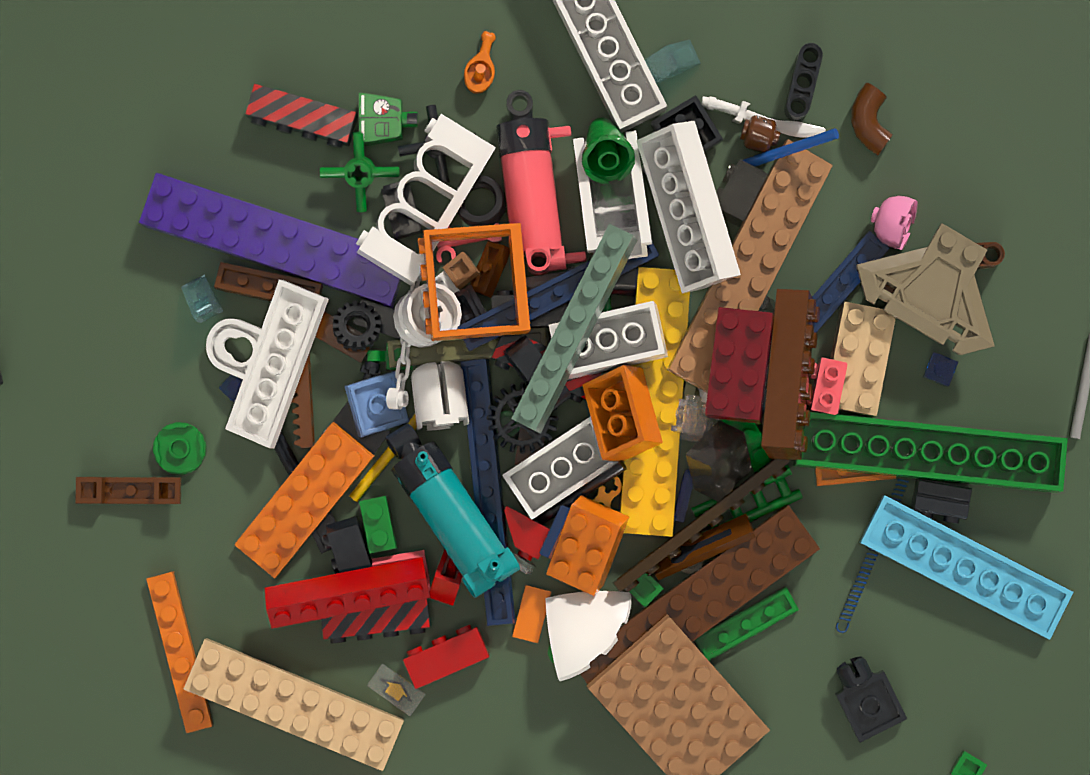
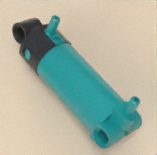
M409 423L385 437L389 448L396 458H401L392 468V473L408 497L413 500L462 574V582L474 598L495 586L496 581L501 582L520 570L516 558L508 547L504 548L453 472L452 466L435 441L421 446L422 444L417 433Z

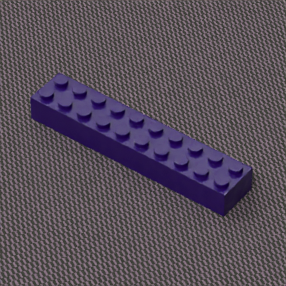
M156 173L139 223L144 227L308 281L322 283L324 286L390 308L394 306L402 282L401 279L358 254L357 251L360 246L356 244L357 238Z

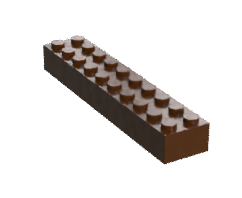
M790 506L783 507L753 529L756 538L718 554L696 572L686 577L628 619L626 624L623 623L616 634L618 641L606 655L599 654L590 662V668L580 675L589 684L667 614L693 642L820 550L819 546Z

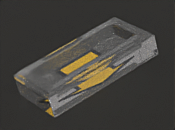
M385 664L380 666L367 684L368 687L408 716H411L426 695L418 688L415 689L413 684Z

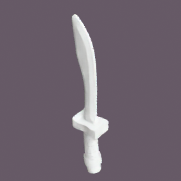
M703 96L701 100L702 106L709 110L715 109L736 116L732 122L740 124L743 119L750 120L753 115L765 117L747 110L750 103L742 101L740 106L717 100L716 97ZM774 120L777 125L776 131L789 136L808 138L826 131L823 127L798 121Z

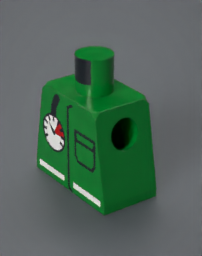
M359 93V132H363L364 147L403 140V128H418V112H403L401 99Z

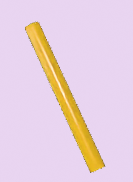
M415 414L408 422L414 430L417 429ZM389 446L349 495L354 501H359L395 456Z

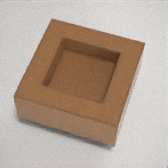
M461 252L442 267L459 290L480 274L465 252Z

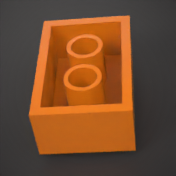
M622 365L582 385L602 460L624 461L663 443L643 368Z
M581 495L570 507L546 574L595 596L605 584L629 516Z

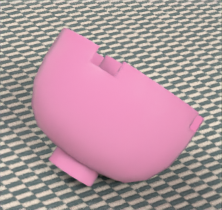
M894 196L886 199L880 208H874L871 222L875 223V234L883 244L903 250L911 234L908 231L911 223L914 224L918 202L910 197Z

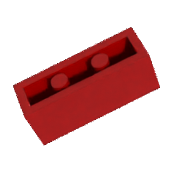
M469 624L455 630L457 636L447 639L446 635L432 640L433 646L423 650L422 646H418L407 651L408 657L404 658L403 661L415 689L489 658V652L478 627L472 629Z

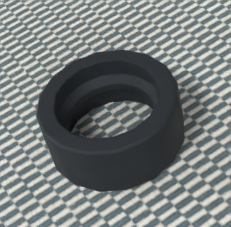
M479 175L469 193L475 189L487 188L495 196V206L485 215L474 216L466 210L464 200L457 213L464 223L471 227L494 225L501 219L506 207L505 196L499 184L488 176Z

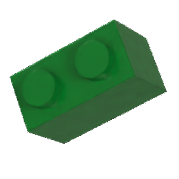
M388 496L359 501L369 553L398 548Z

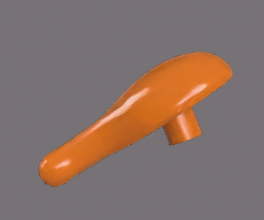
M484 31L481 35L482 44L479 53L467 63L464 70L465 85L474 94L486 91L492 84L495 75V68L490 58V49L492 43L496 40V36L494 33Z

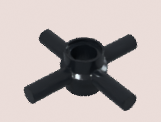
M436 105L426 106L428 123L432 118L437 120ZM424 139V142L398 146L399 156L417 154L419 149L427 142ZM435 150L427 151L426 153L435 159L439 181L444 184L450 183L445 158L447 154Z

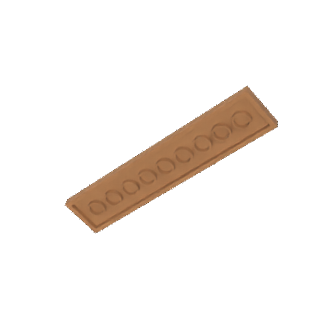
M788 139L784 142L783 146L793 142ZM803 150L774 161L732 242L741 275L709 287L667 371L708 393L718 308L759 310L833 165L808 150Z

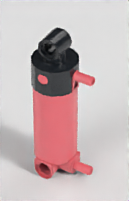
M524 90L513 91L509 94L506 103L510 121L496 126L509 224L521 223L523 254L526 257L529 272L535 276L544 275L549 271L565 270L566 264L587 261L585 251L565 253L564 246H562L551 158V138L571 136V127L549 128L547 119L533 118V100L530 94ZM518 99L524 100L527 103L526 109L523 111L515 110L512 107L514 101ZM536 257H542L546 260V264L542 267H535L531 262Z

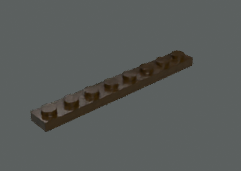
M789 459L771 460L673 535V537L613 581V585L619 592L623 589L626 592L632 590L639 584L637 579L644 573L650 576L661 567L659 562L666 556L670 560L682 551L679 546L687 540L690 544L703 535L700 530L708 524L713 527L723 520L722 513L729 508L732 511L739 508L745 503L743 497L750 492L755 495L766 487L764 481L769 477L773 476L776 479L787 470L785 465L790 462Z

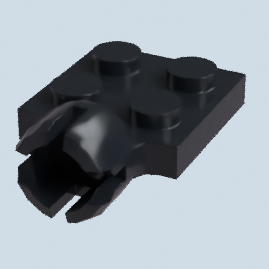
M859 656L850 659L856 671L855 673L852 672L846 662L837 668V674L843 684V688L835 693L857 740L861 743L907 720V717L885 672L881 670L873 673L866 659Z

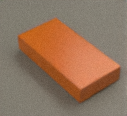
M528 585L525 586L512 637L538 643L546 615L545 598L551 596V591Z

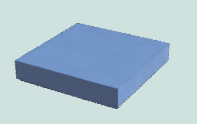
M396 371L345 386L358 437H364L409 422L405 407L400 410L387 407V391L389 388H396Z

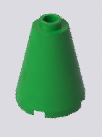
M604 117L597 118L590 123L582 153L584 171L593 181L602 184H609V181L623 180L631 173L635 165L634 149L610 119Z

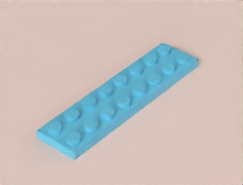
M885 495L882 496L859 543L1049 640L1073 594V591Z

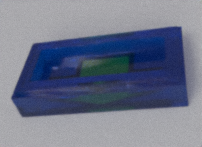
M688 468L684 470L674 511V521L684 523L696 470Z

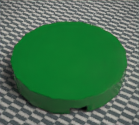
M175 422L166 425L158 433L153 444V454L156 462L164 470L171 474L184 475L195 471L202 464L206 456L207 445L203 434L196 427L188 423Z

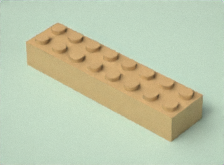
M208 638L204 639L183 688L188 692L381 771L385 768L404 722L400 717Z

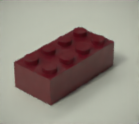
M724 307L718 308L705 415L708 418L762 423L772 343L773 313Z

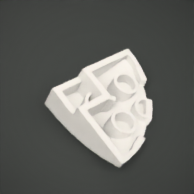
M599 591L595 596L586 592H576L545 598L551 650L559 681L572 678L588 670L592 660L599 654L606 655L618 641L616 634L622 623L626 624L631 609V594L629 592Z

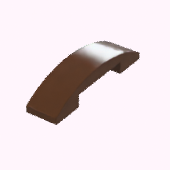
M76 477L75 503L181 504V477Z

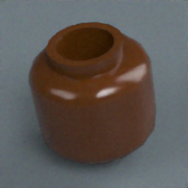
M753 115L750 120H745L740 139L743 140L744 147L764 153L769 151L771 146H777L780 132L776 131L777 125L774 120Z

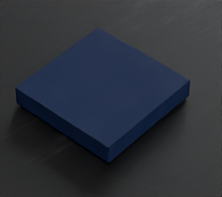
M563 505L560 506L540 550L541 555L552 559L570 508Z

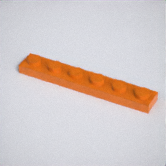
M174 572L147 578L186 733L212 727L214 725L207 699L183 689L195 663L196 656Z

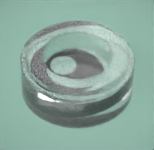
M514 552L513 555L520 566V571L528 575L532 574L536 565Z

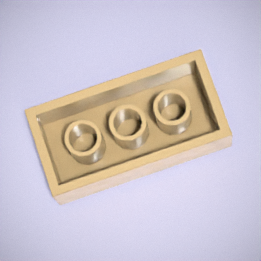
M845 301L840 306L830 357L832 360L847 363L838 411L872 418L877 416L896 317L885 312L883 309Z

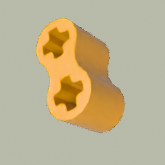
M619 477L613 478L615 480L614 485L617 486L616 491L611 490L609 493H606V487L602 485L598 488L597 496L593 501L611 508V501L620 493L622 488Z

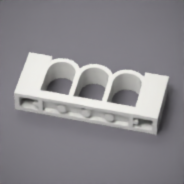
M443 114L437 120L432 118L424 132L428 133L425 139L427 143L416 154L414 160L415 172L405 175L397 185L395 191L396 203L387 206L380 213L376 222V228L372 227L369 233L364 230L356 242L360 246L357 251L358 254L410 286L415 283L421 273L420 265L425 264L424 254H417L392 239L384 229L383 221L385 217L390 213L400 212L429 230L448 228L496 148ZM439 150L469 168L457 191L425 171L422 165V156L425 152ZM420 181L451 200L438 222L411 207L405 201L403 188L406 183ZM432 242L433 251L439 242Z

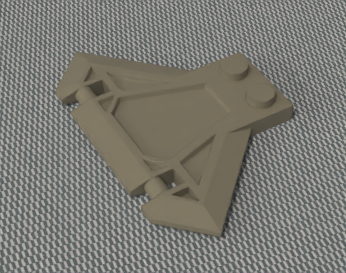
M941 223L930 243L925 248L856 265L867 301L875 304L878 298L887 303L883 309L885 312L941 345H944L945 341L949 339L955 343L952 351L956 354L964 355L995 346L974 276L988 250ZM885 285L894 289L893 293L883 289ZM955 325L963 329L961 334L953 330Z

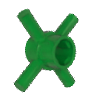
M363 132L353 133L354 157L347 162L345 167H320V178H345L347 183L355 188L356 212H366V187L373 182L375 177H400V167H375L373 161L364 156ZM355 166H361V171L367 172V177H356L354 175Z

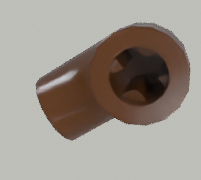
M866 82L858 92L851 107V124L856 137L867 149L878 156L893 135L883 128L877 119L878 110L887 99V96L878 88Z

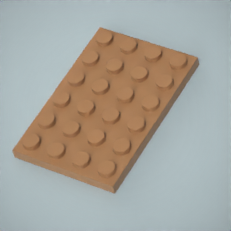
M668 614L586 685L666 775H720L770 731Z

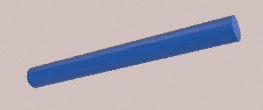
M834 128L741 160V167L743 170H747L838 139L839 133Z

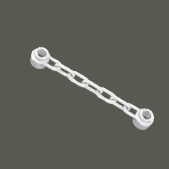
M421 273L415 281L416 284L414 283L410 287L408 293L419 287ZM400 338L402 345L401 356L397 361L395 372L397 379L396 388H389L386 395V403L389 409L400 410L408 405L409 400L408 393L404 391L405 380H407L410 371L411 361L409 353L411 345L402 338ZM401 363L406 365L405 375L400 373Z

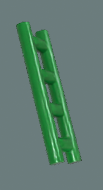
M785 465L787 470L776 479L771 476L764 481L766 486L775 482L781 497L767 503L762 490L755 495L752 494L757 508L743 513L740 507L734 511L730 509L733 516L732 519L747 514L752 522L803 499L799 489L791 492L785 477L792 474L789 466ZM732 490L692 507L695 518ZM718 523V524H716V525L713 526V527H711V526L708 524V527H709L708 530H710V529H712V528H714V527H717V526H719V525H721V524Z

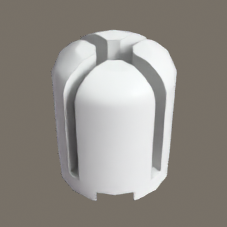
M441 361L438 365L435 362L426 363L417 367L411 375L417 430L426 425L427 431L450 429L451 426H454V423H459V421H463L464 426L468 425L469 417L464 376L461 367L450 361Z

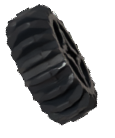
M521 382V390L516 391L514 384H510L512 390L510 394L502 388L500 391L505 397L501 400L495 395L493 399L499 403L498 406L489 405L488 407L489 410L496 411L495 416H487V420H495V425L488 427L489 431L497 429L499 432L493 436V439L497 440L502 436L504 440L500 446L504 448L507 442L511 443L509 451L512 453L515 451L516 445L520 446V454L525 453V446L529 445L531 453L535 452L533 444L536 442L541 448L545 447L541 439L545 437L549 441L552 440L551 435L546 433L548 429L552 431L557 430V427L550 425V420H559L558 416H549L541 434L532 429L529 430L528 427L520 423L511 427L516 422L514 420H511L502 428L500 421L501 411L507 403L514 414V406H518L514 397L523 396L526 387L525 382ZM518 427H522L529 433L532 439L520 441L511 438L507 434Z

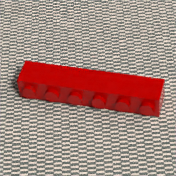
M423 557L264 588L266 611L271 629L430 598Z

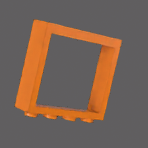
M521 223L423 230V238H418L419 254H424L425 264L420 265L421 281L427 282V291H423L424 308L429 307L430 318H425L426 335L431 334L432 341L529 333L530 320ZM509 236L517 325L440 331L432 242Z

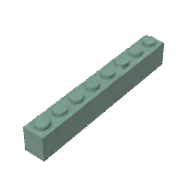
M612 224L608 225L511 418L512 420L541 434L638 241L634 235Z

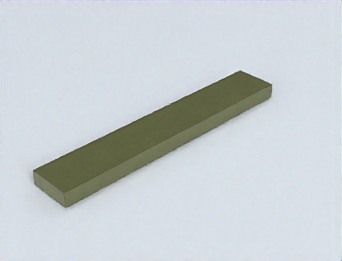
M530 328L528 334H520L522 336L526 335L529 339L547 347L545 328ZM499 337L470 352L462 339L442 340L431 347L423 348L411 345L409 353L410 366L432 362L438 364L441 361L460 362L491 359ZM400 340L387 341L390 368L397 366V361H394V350L402 348Z

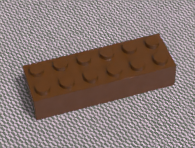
M777 289L761 444L769 458L802 460V452L807 451L808 439L807 436H804V429L810 423V410H806L807 400L812 399L813 390L812 384H809V376L814 374L815 359L811 358L812 348L817 347V332H814V324L818 323L820 318V308L816 307V299L812 298L809 290Z

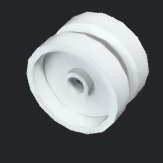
M436 283L440 331L456 330L460 325L462 316L460 303L451 290L446 286ZM423 284L401 297L395 306L393 315L395 328L400 337L408 344L419 348L431 347L442 341H432L431 334L426 335L425 318H430L429 307L424 308L423 291H427V284Z

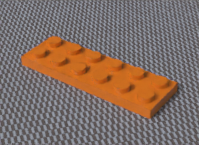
M331 423L234 545L275 579L374 458V455L336 423Z

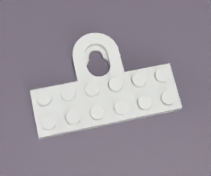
M279 280L262 328L238 319H225L213 326L206 341V350L210 361L218 369L243 379L226 425V430L265 447L275 448L328 303V298L284 280ZM246 337L250 340L253 352L248 361L238 362L226 351L224 345L228 338Z

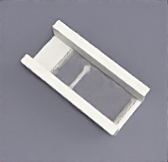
M636 131L626 132V139L633 147L635 153V165L631 173L623 180L609 181V184L593 181L586 175L582 166L584 138L573 139L587 252H593V255L608 225L612 224L634 235L638 240L629 259L648 256L647 245H651L652 240Z

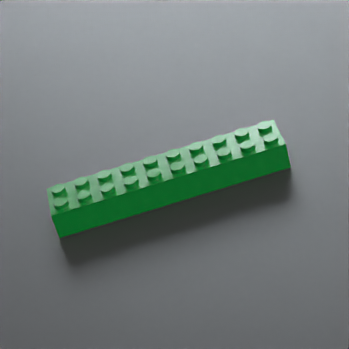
M810 412L809 426H805L804 436H807L808 439L807 451L802 452V460H793V466L1059 493L1063 492L1068 438Z

